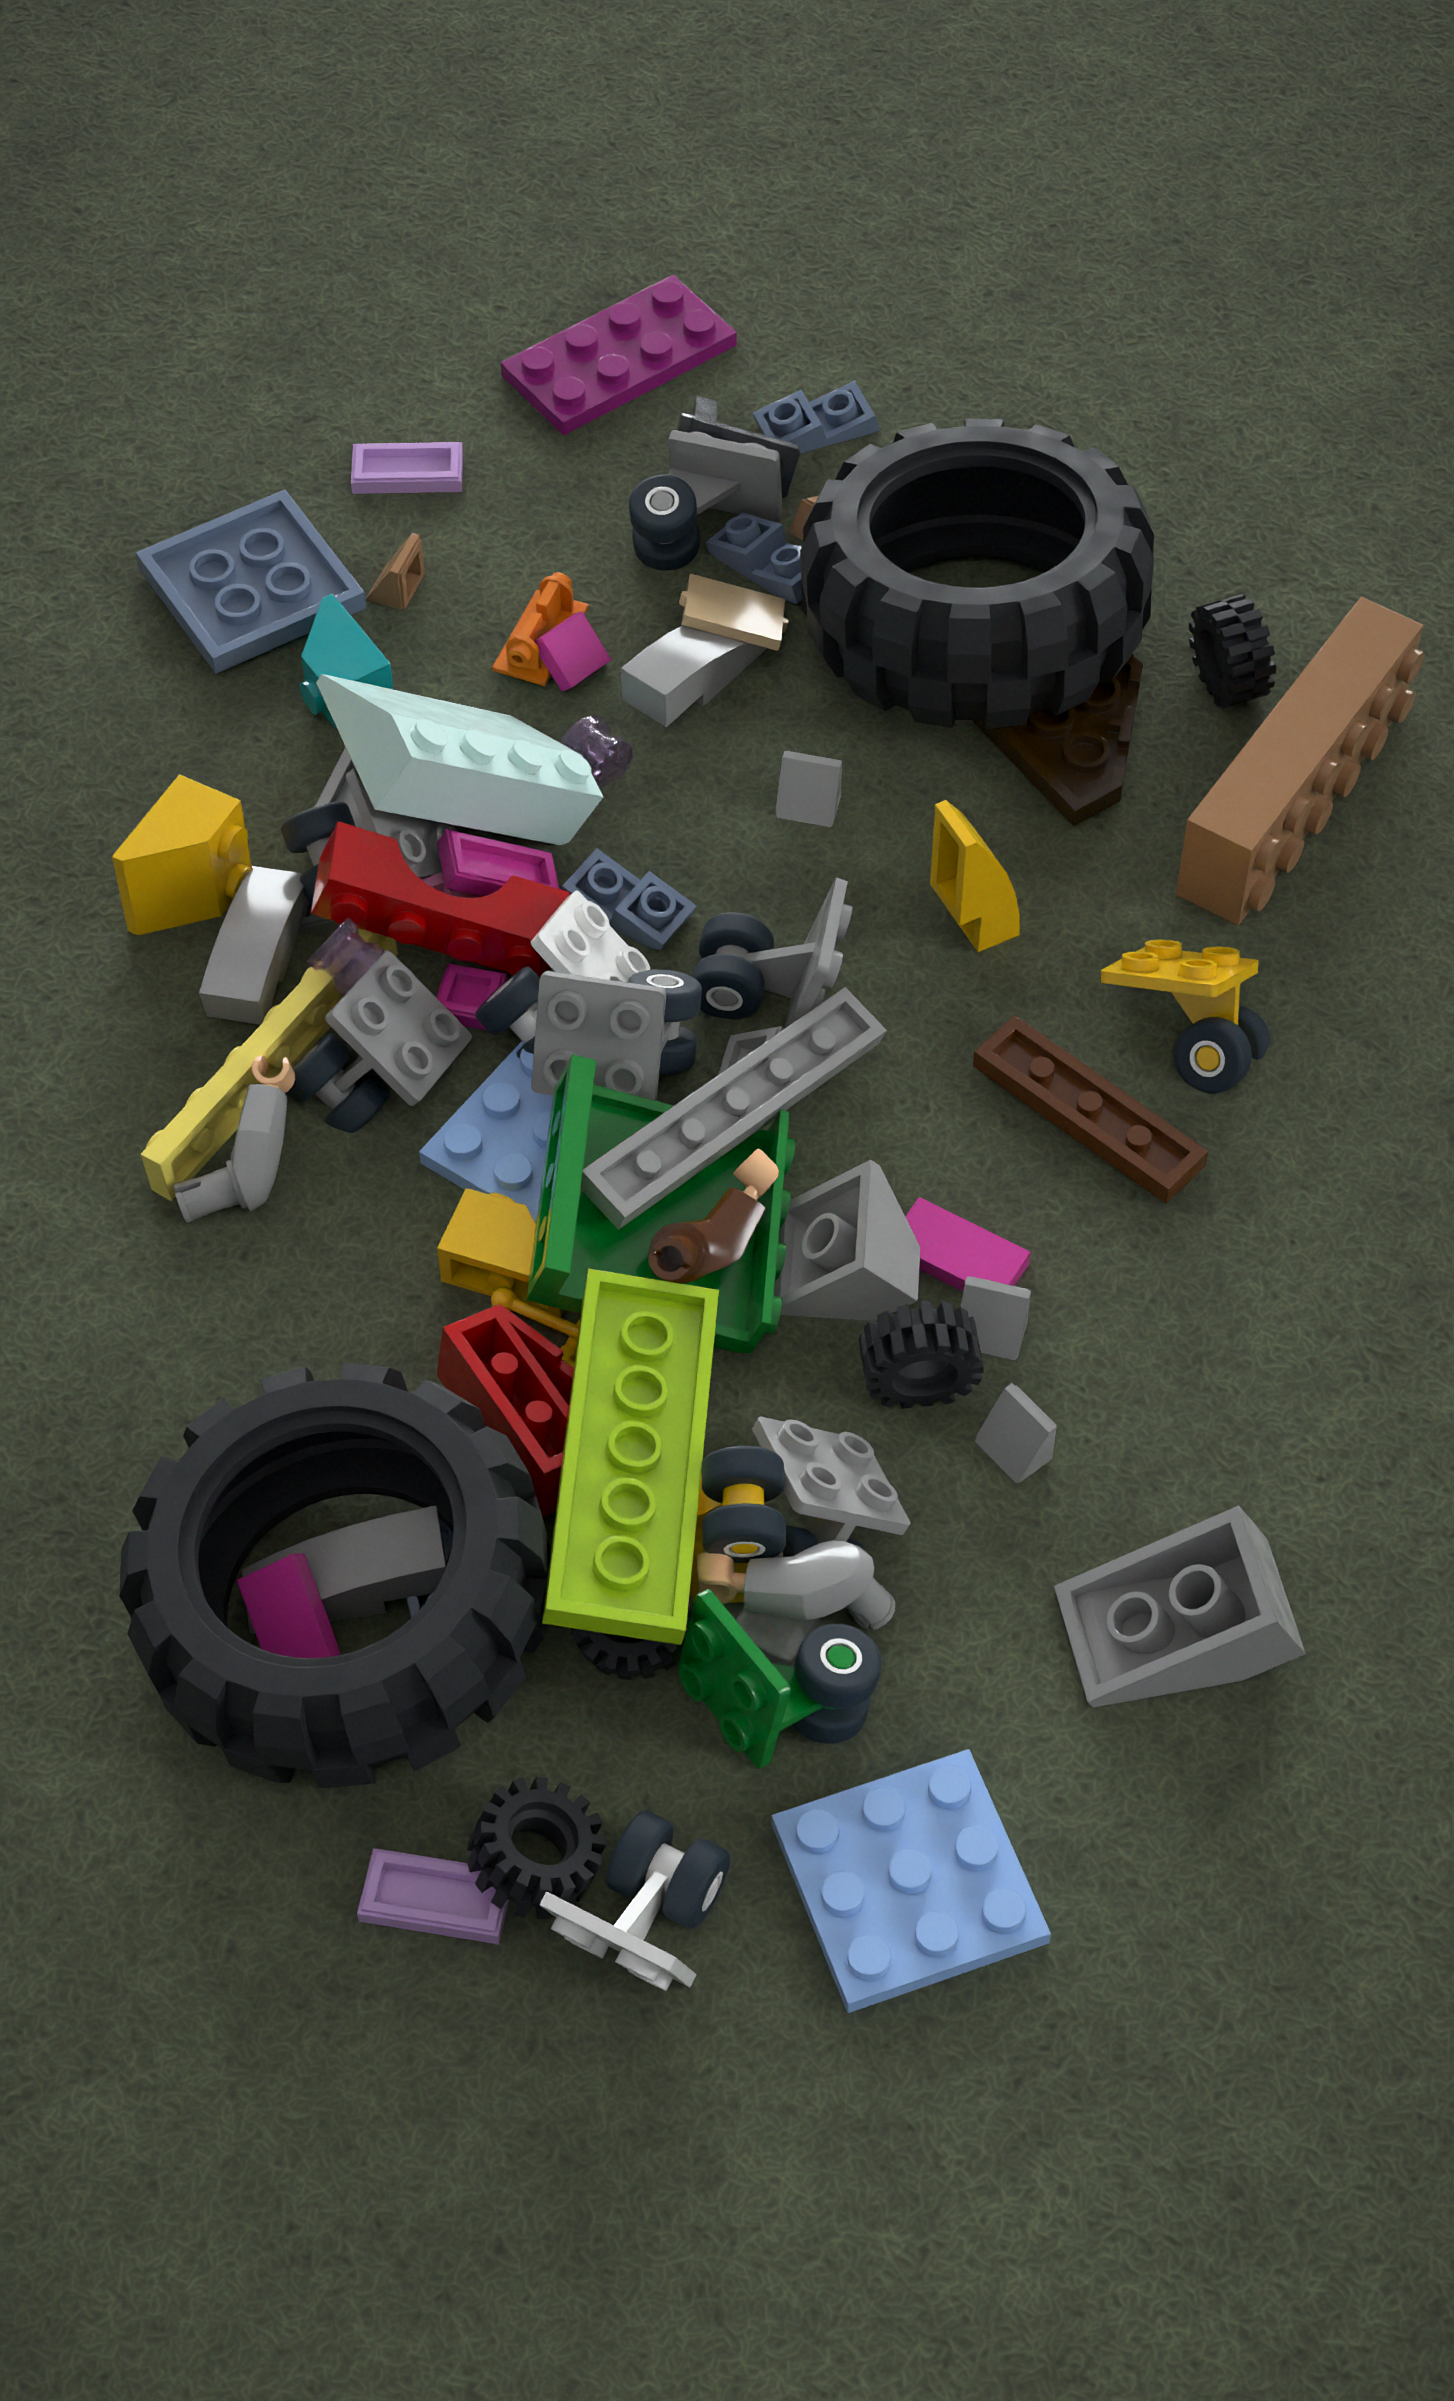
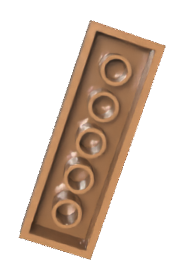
M1364 597L1359 598L1187 819L1176 890L1177 896L1238 926L1251 908L1261 911L1265 907L1275 887V876L1280 870L1289 873L1295 867L1304 848L1303 839L1309 832L1318 835L1322 831L1330 817L1333 799L1337 794L1343 797L1349 795L1361 771L1360 763L1365 757L1374 760L1386 742L1389 732L1388 726L1391 722L1395 721L1401 724L1408 716L1416 697V692L1410 690V685L1418 674L1425 653L1419 650L1423 624Z

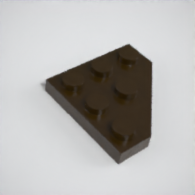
M1132 654L1110 684L1099 682L1088 701L1061 714L1054 715L1048 709L1030 713L1024 725L986 729L985 721H972L1055 808L1075 826L1121 800L1143 664Z

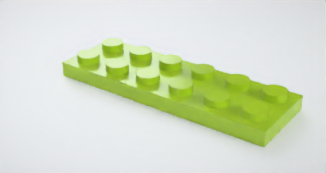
M588 1268L584 1284L542 1619L543 1624L682 1645L687 1624L719 1290Z

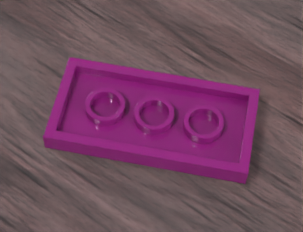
M671 275L502 361L501 376L564 436L737 346V332L675 275Z

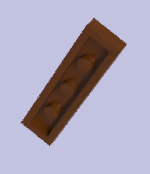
M1015 1015L974 1051L973 1067L1166 1204L1206 1166L1208 1150Z

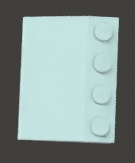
M324 674L316 682L375 810L563 845L571 841L603 798L591 773V767L581 754L511 715Z

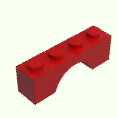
M338 821L319 859L311 914L333 920L343 926L356 927L390 937L400 943L413 944L447 954L457 960L470 961L501 970L512 976L522 968L529 967L540 978L545 971H550L551 967L532 947L531 940L569 896V892L512 875L503 887L487 896L477 898L452 896L431 887L410 869L402 856L397 839Z

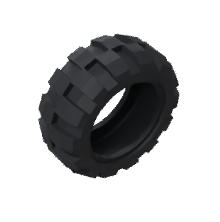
M964 419V426L937 429L933 423L899 431L896 433L893 444L884 448L869 444L844 461L835 480L828 479L803 526V545L800 549L802 610L807 617V631L837 678L845 677L855 695L885 712L896 705L910 710L914 722L953 728L955 720L985 721L986 729L1024 725L1030 713L1048 709L1054 715H1058L1088 701L1098 683L1110 684L1129 660L1142 640L1143 628L1151 618L1154 532L1142 501L1134 486L1128 485L1119 466L1096 448L1083 452L1076 449L1068 434L1036 424L1029 431L1004 427V419ZM968 556L1011 559L1045 571V573L1026 581L986 588L942 585L918 578L908 572L933 562Z
M343 1363L340 1379L314 1381L311 1370L305 1366L259 1379L265 1394L234 1410L225 1398L217 1402L186 1427L183 1437L189 1449L181 1459L176 1462L161 1456L132 1510L142 1531H130L121 1548L119 1597L131 1618L127 1634L166 1710L197 1744L214 1747L218 1745L221 1747L229 1765L275 1783H290L296 1768L310 1770L318 1788L376 1784L375 1766L407 1756L413 1771L416 1772L461 1746L455 1728L473 1713L486 1723L495 1718L526 1678L520 1661L522 1652L533 1653L544 1641L547 1624H543L542 1619L551 1546L531 1476L507 1435L487 1426L485 1427L481 1411L478 1407L440 1384L424 1379L414 1393H410L407 1390L402 1372L389 1367ZM355 1494L390 1496L413 1503L421 1508L436 1505L439 1519L454 1532L447 1567L429 1600L400 1629L368 1647L333 1657L296 1658L282 1656L255 1647L239 1638L227 1628L229 1597L233 1583L246 1557L255 1545L278 1523L309 1505L339 1496Z

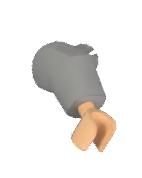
M264 1055L254 1059L252 1073L258 1084H250L247 1089L236 1132L235 1144L231 1153V1160L226 1161L227 1167L173 1185L180 1210L187 1223L239 1204L243 1209L248 1208L250 1211H253L267 1201L277 1175L284 1141L287 1096L285 1093L292 1088L295 1081V1073L287 1057L283 1059L281 1073L274 1078L265 1077L268 1062Z
M832 1540L819 1543L795 1556L750 1559L746 1573H735L734 1561L727 1555L709 1554L705 1551L699 1554L696 1559L699 1592L710 1589L722 1604L731 1601L736 1596V1593H743L745 1611L812 1620L846 1608L855 1621L863 1629L867 1630L869 1623L873 1629L884 1626L895 1612L893 1596L873 1577L874 1564L872 1557L859 1546L845 1541Z

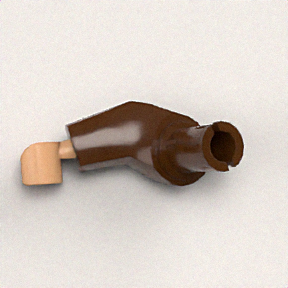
M755 1150L733 1173L746 1187L743 1192L737 1188H729L704 1219L668 1224L658 1230L651 1240L648 1252L649 1265L655 1275L669 1282L684 1284L727 1267L741 1258L766 1209L757 1199L775 1182L779 1173L777 1165L762 1150Z

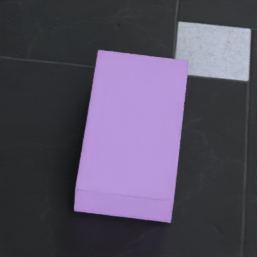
M462 442L353 444L352 494L462 492Z
M373 1848L357 1916L359 1922L499 1944L509 1899L506 1900L502 1909L492 1904L491 1900L496 1890L491 1887L481 1893L475 1885L481 1871L469 1872L467 1863Z

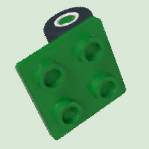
M707 1589L695 1596L678 1665V1673L686 1693L696 1702L703 1701L719 1720L722 1735L728 1745L738 1753L744 1751L759 1770L771 1762L779 1731L790 1725L806 1738L820 1743H840L855 1736L865 1723L871 1702L870 1696L877 1686L881 1673L882 1660L876 1644L864 1632L848 1625L828 1624L814 1629L803 1639L798 1651L795 1667L772 1664L710 1589Z

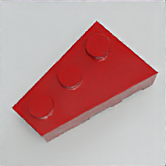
M499 1304L443 1327L437 1377L446 1389L480 1409L485 1427L487 1426L507 1435L531 1476L543 1518L556 1512L574 1368L562 1360L563 1351Z

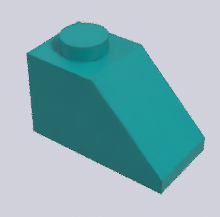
M333 593L323 597L301 655L304 682L300 683L299 687L308 709L314 715L322 712L333 727L337 728L316 684L322 674L392 690L393 681L391 663Z

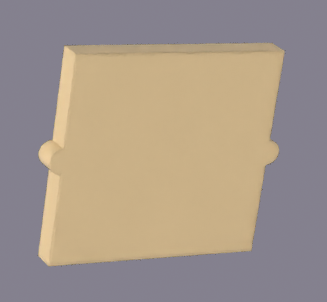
M691 573L687 589L682 591L679 604L684 606L681 625L776 651L779 650L782 633L786 632L789 622L788 619L784 618L785 599Z

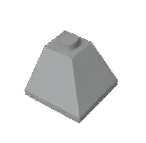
M869 1160L790 1200L786 1220L782 1227L779 1228L778 1242L786 1244L784 1266L774 1286V1296H778L782 1300L780 1315L876 1321L878 1320L877 1315L884 1311H888L891 1314L897 1311V1306L907 1303L910 1305L918 1301L920 1245L880 1165Z

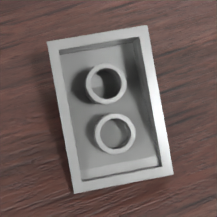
M1240 1506L1222 1512L1054 1586L1087 1702L1092 1707L1243 1681L1306 1654L1268 1540Z

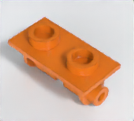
M556 572L542 580L539 586L540 590L535 591L492 666V671L546 686L551 673L541 659L540 649L534 641L571 615L580 611L585 615L589 609V604L573 600L572 581L567 575Z

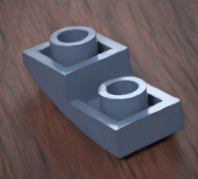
M855 381L811 402H808L802 390H799L752 413L763 435L797 444L800 447V453L879 431L876 416Z
M742 512L730 519L724 528L706 542L708 552L716 559L775 596L794 604L802 601L801 547L787 543L782 524Z
M598 848L593 851L561 888V890L568 891L569 896L574 891H579L587 901L595 903L604 911L610 926L615 931L643 946L659 951L663 949L691 917L697 907L652 872L648 871L640 880Z

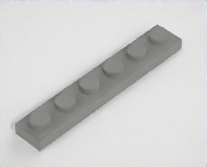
M844 987L584 1168L581 1190L619 1230L772 1121L780 1110L786 1111L880 1044L887 1030Z

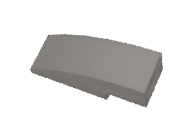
M682 625L646 647L621 668L622 700L667 727L695 701L702 706L706 705L767 648Z
M252 866L254 870L249 872L242 881L222 923L209 958L199 995L207 1017L261 1025L266 1014L271 1009L278 981H284L307 899L304 893V886L300 882L302 873Z
M437 1506L391 1514L308 1539L242 1569V1576L249 1575L293 1553H305L329 1622L386 1613L385 1601L431 1594L436 1590L447 1567V1560ZM247 1610L249 1632L250 1634H255V1630Z

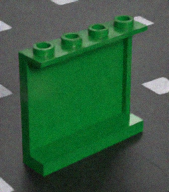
M572 1054L553 1092L526 1300L581 1314L584 1284L588 1268L667 1281L655 1275L649 1265L648 1252L653 1237L658 1230L668 1224L704 1219L729 1188H737L743 1192L746 1187L733 1173L755 1150L760 1149L777 1165L779 1173L775 1182L757 1199L766 1209L741 1258L727 1267L713 1271L693 1282L684 1283L686 1285L719 1290L714 1347L737 1353H752L764 1334L772 1335L774 1333L782 1307L781 1298L774 1296L775 1281L782 1272L786 1257V1244L778 1242L779 1228L782 1227L786 1220L791 1200L790 1191L783 1189L784 1176L790 1169L795 1151V1140L787 1137L789 1111L780 1110L768 1130L759 1129L618 1230L581 1190L583 1169L668 1111L673 1105L594 1085L597 1060Z

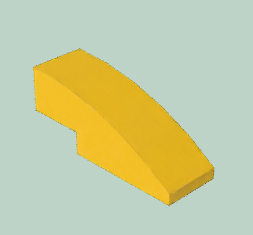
M947 800L935 804L930 885L977 952L1019 936L1020 913L1016 892L1007 872L962 812Z

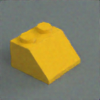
M180 774L112 856L127 930L135 935L221 917L232 903L246 875L254 870L251 865L248 831L245 829L241 800Z

